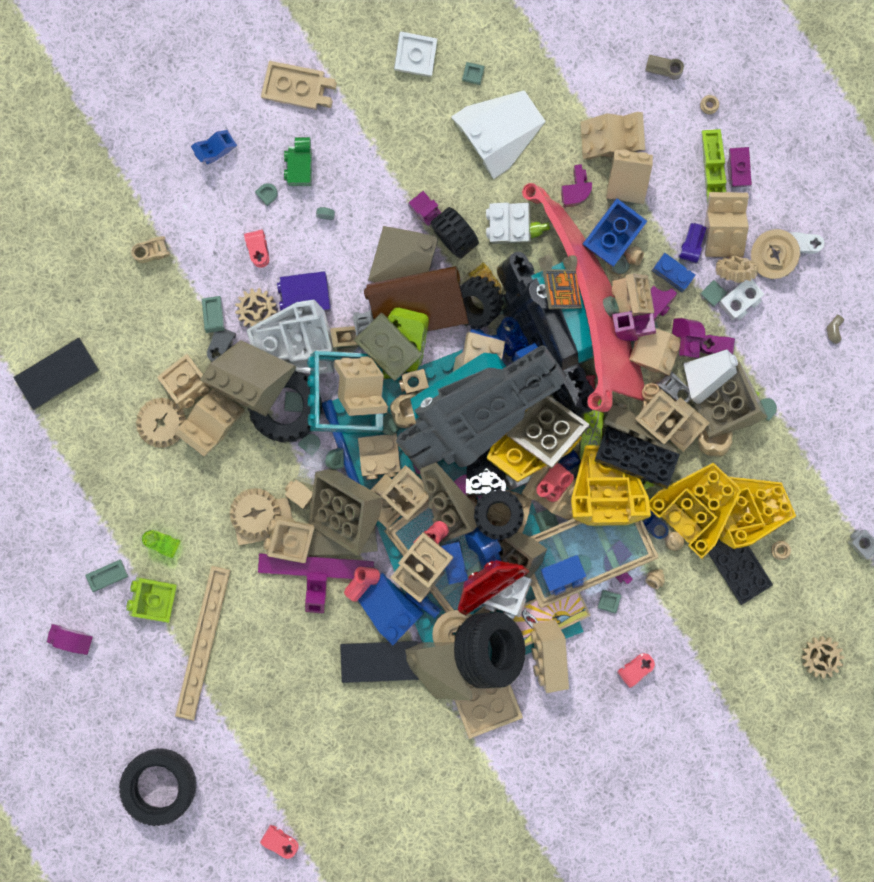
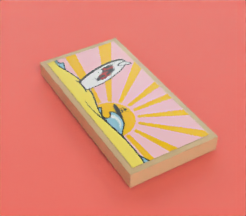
M548 592V593L543 594V595H544V597L546 598V597H549V596L553 595L554 593L549 594V592ZM579 592L543 608L538 606V601L535 598L526 602L520 617L515 616L513 620L519 626L525 646L532 644L530 632L533 631V623L556 620L560 629H564L591 615Z

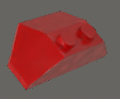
M496 560L487 563L483 570L472 573L468 580L464 582L458 605L459 613L466 616L528 574L529 570L523 565Z

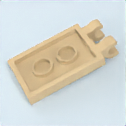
M269 61L261 98L317 110L318 105L331 108L333 100L330 97L323 96L324 88L336 90L337 82H335V79L325 78L324 71Z

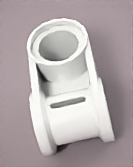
M789 232L798 241L801 248L800 254H816L824 247V239L820 235ZM813 240H815V243L818 244V246L815 249L813 248V245H810V243Z

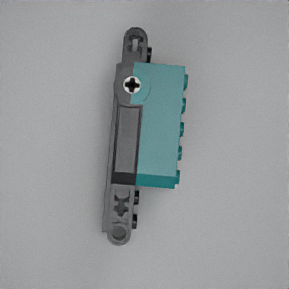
M514 252L497 267V275L506 291L503 295L506 301L503 305V315L508 322L513 324L525 347L534 343L538 347H547L567 375L566 381L560 386V389L552 393V396L574 414L582 417L593 411L588 406V397L594 392V389L589 385L586 373L580 367V364L592 359L594 353L590 327L581 292L582 308L549 309L543 271L535 274L534 267L528 261L526 255L522 252ZM563 262L552 266V269H566Z

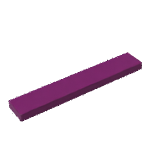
M259 553L258 573L307 576V573L319 572L327 574V577L354 579V573L358 567L374 568V561L307 557L305 563L269 557L267 554Z

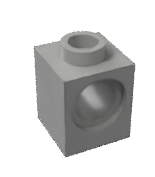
M857 529L850 535L849 545L863 560H868L874 554V538L867 530L859 531ZM862 538L867 541L865 548H861L859 545V541Z

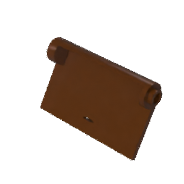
M457 266L369 283L364 288V296L366 300H369L374 319L380 313H383L388 318L394 308H402L427 315L429 318L427 332L469 323L460 289L461 280Z

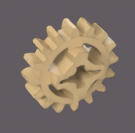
M731 256L729 259L724 257L723 260H718L715 272L716 275H720V278H725L727 281L732 280L736 283H741L744 280L751 281V278L755 279L758 267L757 263H753V260L749 261L747 258Z
M250 288L249 294L244 291L245 296L238 297L241 302L235 304L239 308V310L235 311L236 315H241L238 320L240 322L245 320L243 324L245 327L249 324L252 327L272 316V314L277 313L273 310L277 304L271 303L274 300L273 296L267 297L268 291L262 294L261 288H258L257 292ZM258 297L265 299L267 303H261L258 301ZM250 299L249 304L247 306H244L246 301ZM255 304H257L258 307H261L260 309H258V313H255L253 310H251L254 308ZM268 311L266 317L262 319L264 312ZM245 315H252L255 321L249 320Z
M820 636L819 641L813 637V643L806 642L808 648H802V651L806 652L805 655L801 656L806 661L802 666H808L807 672H813L814 677H817L819 674L823 679H825L826 674L829 677H833L832 671L838 673L837 666H843L839 662L840 659H844V656L839 654L843 649L836 648L838 642L831 643L832 638L830 637L826 641L824 636ZM821 644H826L831 649L825 650ZM814 649V654L812 657H810L811 652ZM821 653L826 655L824 661L819 660ZM820 664L823 670L816 669L814 665Z

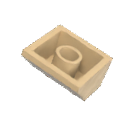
M657 328V334L638 337L629 360L653 373L670 376L680 348V338Z

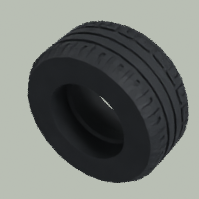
M500 612L481 613L468 617L462 623L454 641V658L460 674L470 685L482 689L506 687L515 681L523 668L526 651L525 642L519 626L513 619ZM489 641H490V643H491V648H492L491 661H490V658H489V655H488V642H489Z

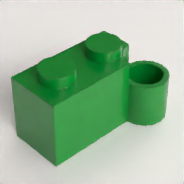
M295 137V147H288V151H284V162H287V169H284V181H287L289 186H312L311 138Z

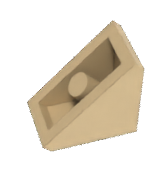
M355 326L330 329L334 352L353 353L359 347L354 341V338H356Z

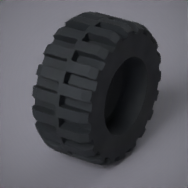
M295 370L284 387L298 392L303 401V411L294 422L281 424L274 421L269 413L265 417L248 408L251 422H253L254 427L262 435L273 441L286 443L296 442L301 438H305L310 432H313L310 431V425H308V415L310 414L308 395H310V387H308V377L305 374ZM319 393V421H320V419H321V418H320V415H321V412H322V402H321V401H322V398H321L320 393Z

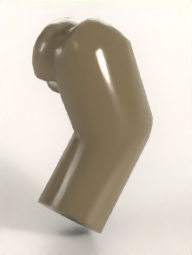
M838 314L826 329L828 339L834 344H838L842 340L839 327L845 321Z

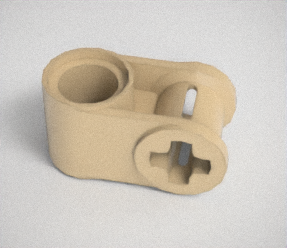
M165 236L155 237L149 241L138 243L131 250L133 258L138 263H146L170 256V252L167 251L164 242L166 240ZM140 249L146 251L145 256L142 258L136 257V253Z

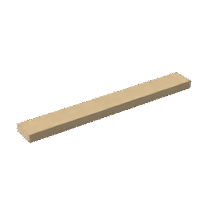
M211 566L175 713L176 717L192 721L195 719L231 570Z

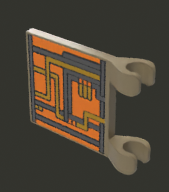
M550 255L539 258L538 262L543 270L549 309L582 308L576 274L577 257L570 255L563 259L566 269H552L553 258Z

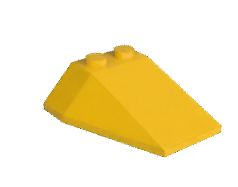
M506 434L492 445L487 456V460L517 483L547 466ZM581 436L573 444V446L566 452L565 455L570 453L572 449L579 443V441L582 439Z
M585 445L571 498L572 518L588 526L629 525L649 518L651 516L649 497L641 480L595 462L594 460L600 445Z

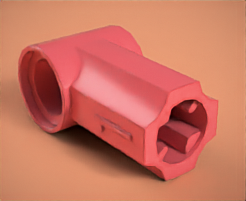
M358 567L355 570L354 579L345 588V596L352 601H358L370 585L378 583L380 579L379 570L373 567Z

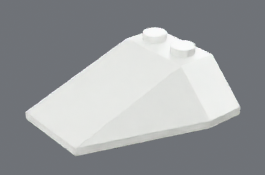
M525 91L467 106L451 117L461 133L464 132L480 155L483 165L493 179L513 165L546 122Z
M315 300L296 302L247 329L251 345L297 367L295 370L298 372L310 374L307 361L310 354L314 351L334 352L325 311ZM319 361V374L334 371V362Z

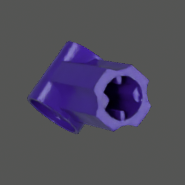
M690 223L678 258L697 264L702 251L701 244L706 227L697 223Z

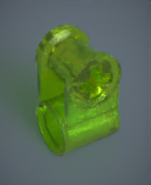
M156 530L146 531L142 535V543L146 547L170 558H174L181 542L179 539H174L170 535ZM154 534L156 541L149 543L147 536Z

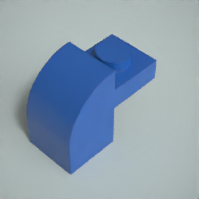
M228 130L215 132L205 141L195 142L191 148L196 158L200 162H206L208 165L231 152L237 144Z
M478 527L472 532L464 534L468 548L477 553L482 569L491 561H501L499 551L502 549L497 539L494 540L486 537L480 532Z

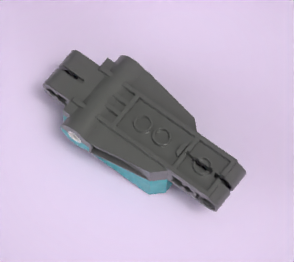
M546 346L535 348L507 367L498 354L484 352L410 399L416 424L403 431L397 437L396 443L418 470L432 463H437L442 459L448 465L455 462L459 467H466L476 461L480 455L523 419L526 409L560 389V386L566 381L567 375Z

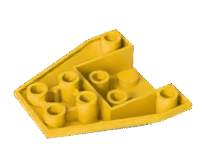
M713 462L669 485L668 489L663 488L659 490L649 501L650 510L659 518L662 517L689 543L688 546L702 559L716 545L742 489Z
M729 477L742 491L719 539L733 549L750 546L794 519L796 514L782 482Z

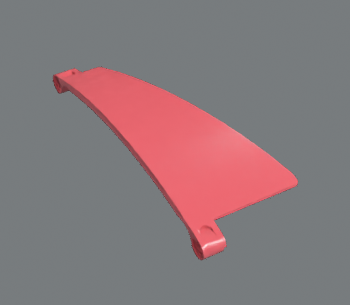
M534 183L526 184L522 191L523 197L535 204L543 203L545 212L558 233L568 257L570 255L577 257V280L587 313L595 370L598 377L597 388L588 397V406L599 412H608L612 407V391L640 401L645 400L642 396L644 381L641 367L629 360L633 350L631 341L617 338L613 316L607 314L603 305L604 298L614 296L612 294V286L596 255L582 245L586 239L563 207L553 201L543 188ZM602 399L601 405L598 406L599 400Z

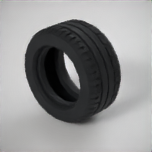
M156 748L143 752L127 765L120 778L119 793L123 807H125V810L132 818L145 825L148 824V826H160L174 822L186 812L193 802L197 785L193 768L187 759H184L185 757L173 750ZM153 766L164 767L172 772L177 779L179 788L177 798L169 806H151L139 794V777L146 768Z

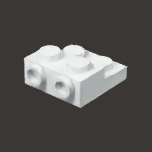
M530 203L490 204V209H486V218L490 220V227L486 229L487 239H490L491 243L531 242Z
M523 576L484 603L486 605L485 609L496 612L497 609L504 611L503 613L511 619H514L515 616L520 617L532 579Z

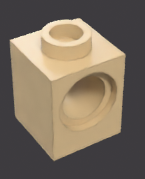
M424 369L401 375L402 380H399L401 390L406 391V394L425 390L429 387ZM415 377L419 380V384L417 387L412 388L408 385V380Z
M297 479L295 482L291 480L285 488L287 491L285 496L302 509H305L312 499L313 491Z

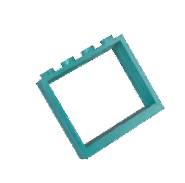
M314 351L310 354L307 361V366L310 368V375L307 380L308 387H310V395H308V406H310L308 425H310V431L378 434L383 431V413L370 414V426L319 424V361L334 362V360H341L342 358H371L368 354ZM375 362V364L383 374V369Z

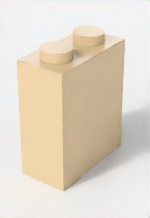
M615 149L606 199H619L620 201L644 204L653 166V155L645 152L636 153L625 149Z

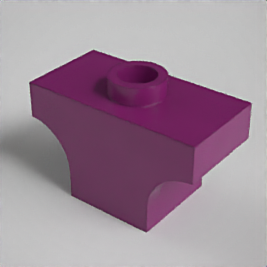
M749 147L730 148L727 167L728 181H731V187L751 186Z
M653 285L650 289L654 307V321L660 316L664 317L670 310L669 305L677 295V292L672 288L668 291H661Z

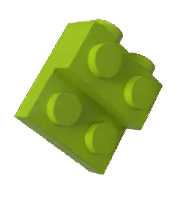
M136 577V580H132L130 592H133L132 600L128 599L126 611H129L128 615L169 623L177 585Z

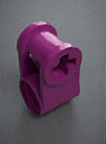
M706 335V338L701 339L700 352L712 355L728 350L733 355L735 338ZM707 341V343L710 344V347L707 348V345H704V342Z

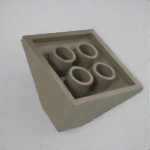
M383 226L368 281L379 282L430 271L438 237Z
M740 362L736 366L737 373L703 402L697 404L694 401L699 414L710 422L705 427L709 438L750 427L768 418Z
M547 396L532 405L525 412L523 419L506 435L552 469L587 430L590 424L551 396Z
M423 642L405 650L410 669L435 699H473L469 683L462 677L457 668L454 658V642Z

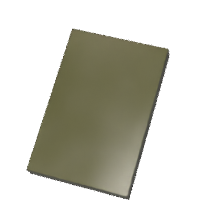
M380 313L354 338V341L394 381L422 356V353L383 313Z

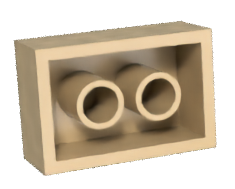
M556 620L533 623V631L530 632L531 641L534 643L532 656L536 661V665H533L535 677H538L540 687L543 686L546 693L569 689L566 638Z

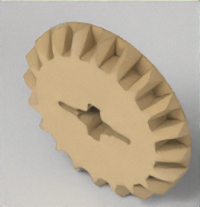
M773 229L764 232L756 239L751 250V260H753V263H757L760 275L770 279H781L784 276H788L789 273L794 271L796 265L799 264L801 248L792 234L785 230ZM773 249L781 252L779 253V260L775 257L772 258L774 255Z
M166 398L152 399L146 402L137 414V431L147 444L158 448L169 447L181 439L174 432L186 421L183 410L174 401ZM164 418L165 426L157 428L158 423L156 420Z
M257 488L241 492L234 499L230 509V519L233 527L239 534L252 539L269 535L271 531H268L270 520H274L275 515L280 516L279 504L275 497L269 492ZM253 508H255V510L257 511L265 510L264 512H261L257 515V519H255L253 516L244 517L246 515H249V513L252 512Z
M454 610L441 615L433 627V642H454L456 635L453 632H456L459 626L472 614L465 616L459 613L458 610Z

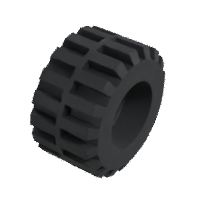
M451 207L446 208L431 221V226L439 239L460 259L479 244L478 237L470 225Z
M481 276L471 277L460 286L469 321L464 326L470 325L471 329L487 327L503 310L504 301L501 300L504 297L503 293H500L499 286L496 287L494 285L495 282L488 281L487 277L483 279ZM471 296L478 298L482 302L484 309L478 308L473 303Z
M498 489L483 494L477 501L474 509V519L478 529L486 537L494 540H504L518 532L523 524L524 512L521 502L515 495L509 491ZM496 503L506 505L511 512L510 520L504 526H494L487 518L489 508Z

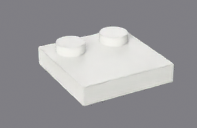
M400 32L394 71L431 77L437 38Z

